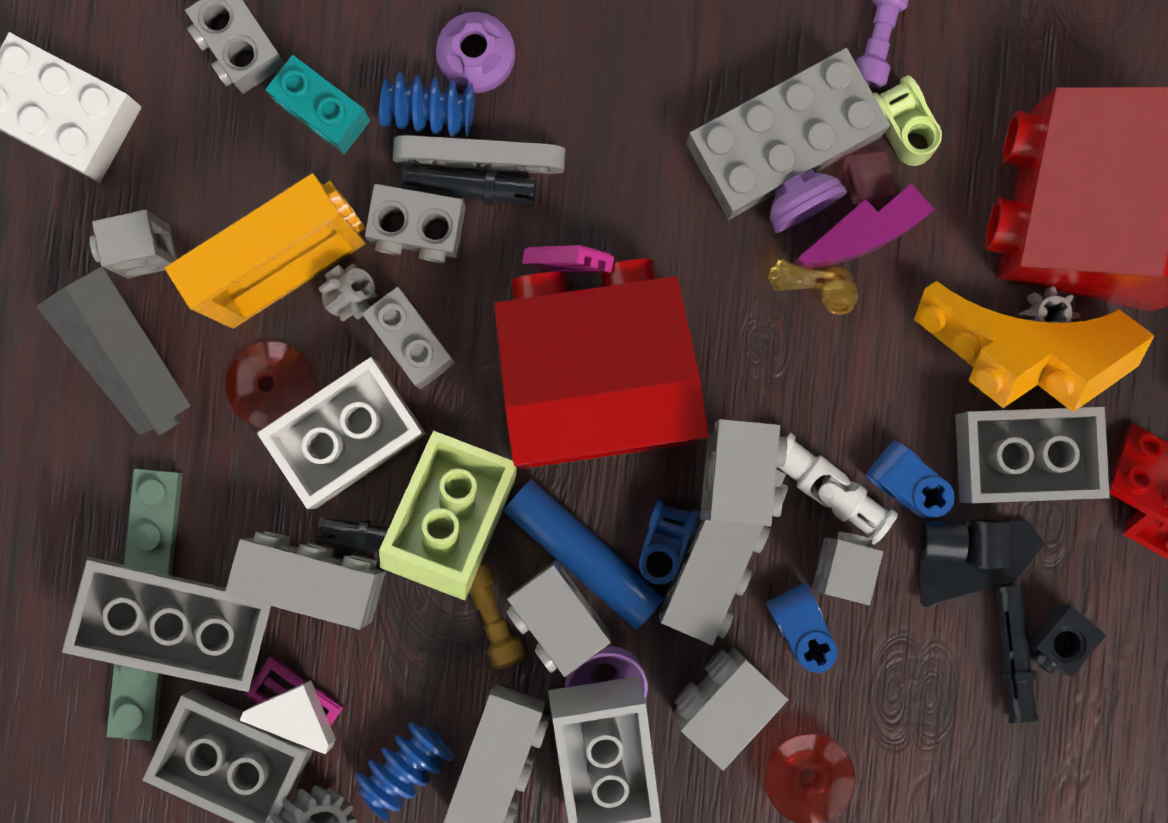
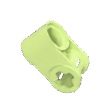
M907 75L900 79L899 85L880 95L877 93H873L891 125L886 130L885 135L897 157L907 165L918 166L928 161L941 143L942 132L925 102L920 87L911 76ZM919 133L927 140L928 148H914L909 143L908 134Z

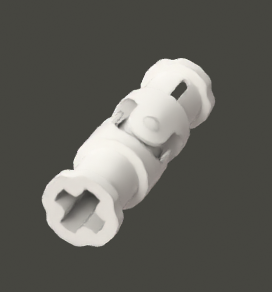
M790 432L786 436V463L784 467L778 468L797 481V488L821 505L827 508L831 507L832 512L842 522L848 520L869 536L868 538L873 539V545L879 542L895 522L898 513L893 509L889 511L884 509L867 496V489L860 484L850 482L843 472L823 456L815 457L795 442L796 436ZM822 475H826L823 479V484L817 490L814 482Z

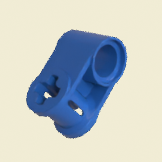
M896 440L891 441L865 474L876 487L899 501L913 514L921 518L945 515L954 504V492L951 485L925 465L913 451ZM935 488L937 493L934 499L938 502V505L925 507L923 503L926 497L921 493L922 490L926 491Z
M657 496L645 530L646 536L637 562L639 574L646 581L662 585L669 583L676 577L685 550L688 548L694 534L700 510L693 508L691 511H687L667 504L663 497ZM663 517L681 523L682 526L664 521ZM655 551L666 554L670 561L669 571L659 578L650 575L646 568L648 556Z
M806 582L765 602L782 637L786 639L795 659L803 668L810 672L820 673L827 671L834 665L838 652L836 643L823 620L824 617ZM810 640H814L819 645L824 643L826 645V648L821 651L823 659L819 662H816L811 657H804V653L809 651L807 643Z

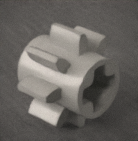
M351 264L345 270L337 265L325 274L328 281L319 287L326 310L335 316H340L341 321H345L352 315L356 319L363 316L362 313L370 307L368 303L377 298L371 276L366 271L356 268L355 264Z
M1052 286L1045 290L1044 300L1035 292L1028 295V302L1032 306L1029 310L1019 313V317L1027 318V320L1046 322L1043 317L1046 316V309L1049 307L1055 312L1051 317L1052 322L1050 323H1069L1071 320L1079 318L1080 314L1072 312L1070 302L1074 296L1069 295L1064 298L1056 296V288Z

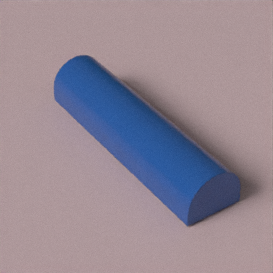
M533 478L528 481L504 508L503 512L634 630H637L664 600L665 597Z

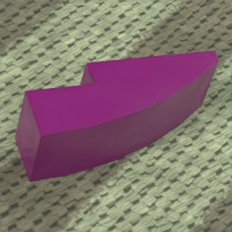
M912 183L879 212L865 199L805 251L793 264L798 270H805L853 260L875 251L904 235L935 209Z

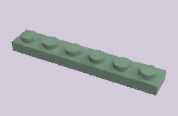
M134 469L124 565L172 576L183 473ZM114 664L107 737L152 741L156 738L162 682L161 673Z

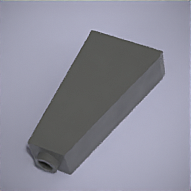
M103 267L65 286L37 305L40 313L138 435L151 430H155L157 435H161L181 422L178 414L190 407L189 402Z

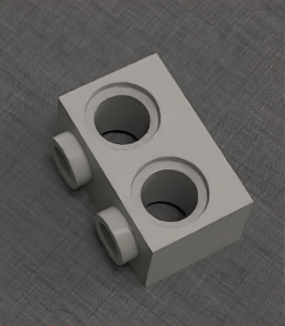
M199 0L185 10L194 23L187 28L202 51L210 47L218 59L211 65L226 87L234 83L241 93L244 94L282 69L285 65V62L243 0ZM220 15L230 16L229 23L225 28L221 30L211 29L215 18ZM247 50L254 51V58L250 64L244 67L235 66L236 58L241 52Z
M374 184L365 237L371 244H376L375 251L381 253L401 255L402 249L419 252V259L445 263V257L457 258L466 206L463 199ZM392 212L402 213L405 221L400 230L396 232H386L383 230V220L388 214ZM434 220L447 222L449 225L447 234L439 240L427 238L425 232L430 222Z
M148 210L92 221L95 235L90 236V248L97 263L100 262L102 267L127 279L164 271L166 266L177 260L170 225Z
M399 287L392 290L362 313L407 376L419 389L425 387L456 364Z
M839 531L837 539L825 537L812 589L823 594L870 606L883 551L871 548L873 539Z

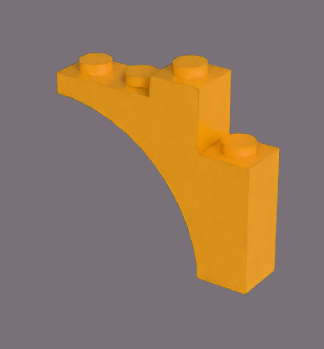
M938 281L924 289L914 318L927 331L974 367L969 381L1002 408L1039 385L1070 411L1074 412L1137 368L1155 336L1120 309L1108 315L1087 321L1070 323L1031 321L1000 314L981 307L950 291Z

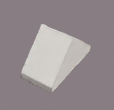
M311 680L251 706L242 713L240 718L242 722L323 754H326L333 747L336 739Z

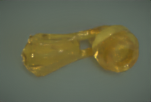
M782 259L781 261L778 260L773 268H770L768 279L775 291L808 288L822 289V302L832 314H847L853 310L854 305L858 301L857 286L854 284L851 273L843 267L835 266L829 268L827 272H820L802 268ZM836 274H841V275L843 276L844 280H842L841 277H840L839 275H836ZM817 278H824V283H815Z

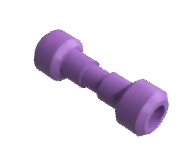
M872 0L877 7L873 21L872 37L868 39L865 54L856 59L855 62L869 88L879 89L887 83L891 67L886 58L890 46L891 30L895 28L898 13L907 8L909 0Z

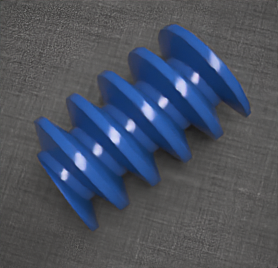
M399 71L393 83H388L387 77L383 82L379 105V124L387 127L395 116L397 127L404 130L412 119L415 131L421 133L430 121L431 130L434 135L439 136L447 124L451 138L459 137L464 127L468 138L475 106L473 83H468L463 95L458 94L455 80H451L446 91L443 92L440 91L437 77H433L428 89H425L422 85L421 75L416 74L411 85L406 86L404 74Z
M410 722L408 728L413 738L408 740L397 734L394 737L399 747L397 753L384 746L381 749L386 761L384 765L370 759L368 765L373 774L371 777L359 771L354 774L359 785L358 791L363 800L383 821L387 822L390 819L388 809L398 812L403 807L402 797L412 799L417 794L415 784L425 787L430 782L427 770L433 774H439L443 770L440 758L450 762L454 760V754L449 746L430 727L424 726L422 728Z

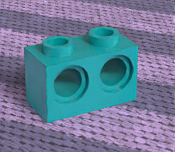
M294 55L289 58L265 89L277 105L343 155H345L371 121L364 108Z

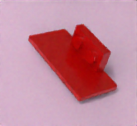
M1132 424L1126 430L1109 484V493L1139 510L1127 520L1123 535L1168 560V442Z

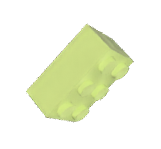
M433 431L379 549L380 568L465 601L514 486L517 467L513 465V461Z

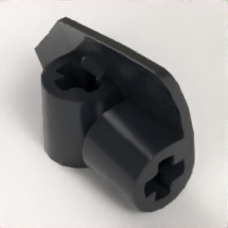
M971 519V522L924 520L921 525L919 544L920 603L923 607H929L1014 582L1045 543L1029 521Z

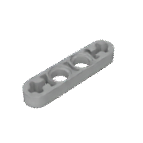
M397 136L394 138L393 161L403 165L408 163L424 167L559 174L564 172L566 149L557 145Z

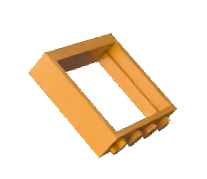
M312 173L164 269L191 310L234 329L364 246L366 243L359 232L366 228L352 206L343 198L332 182L329 181L323 185Z

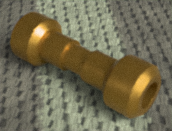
M482 560L468 594L470 593L476 610L480 611L485 623L484 629L491 644L487 649V654L492 667L501 670L522 661L526 652L520 638L514 635L511 636L505 619H502L496 605L497 599L491 587L495 577L489 562Z

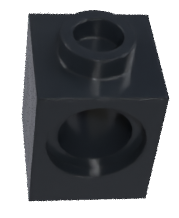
M1058 603L1028 638L1029 648L1035 652L1031 659L1052 676L1058 671L1072 677L1107 635L1074 607ZM1066 631L1070 637V646L1066 652L1058 655L1054 649V640L1059 633Z

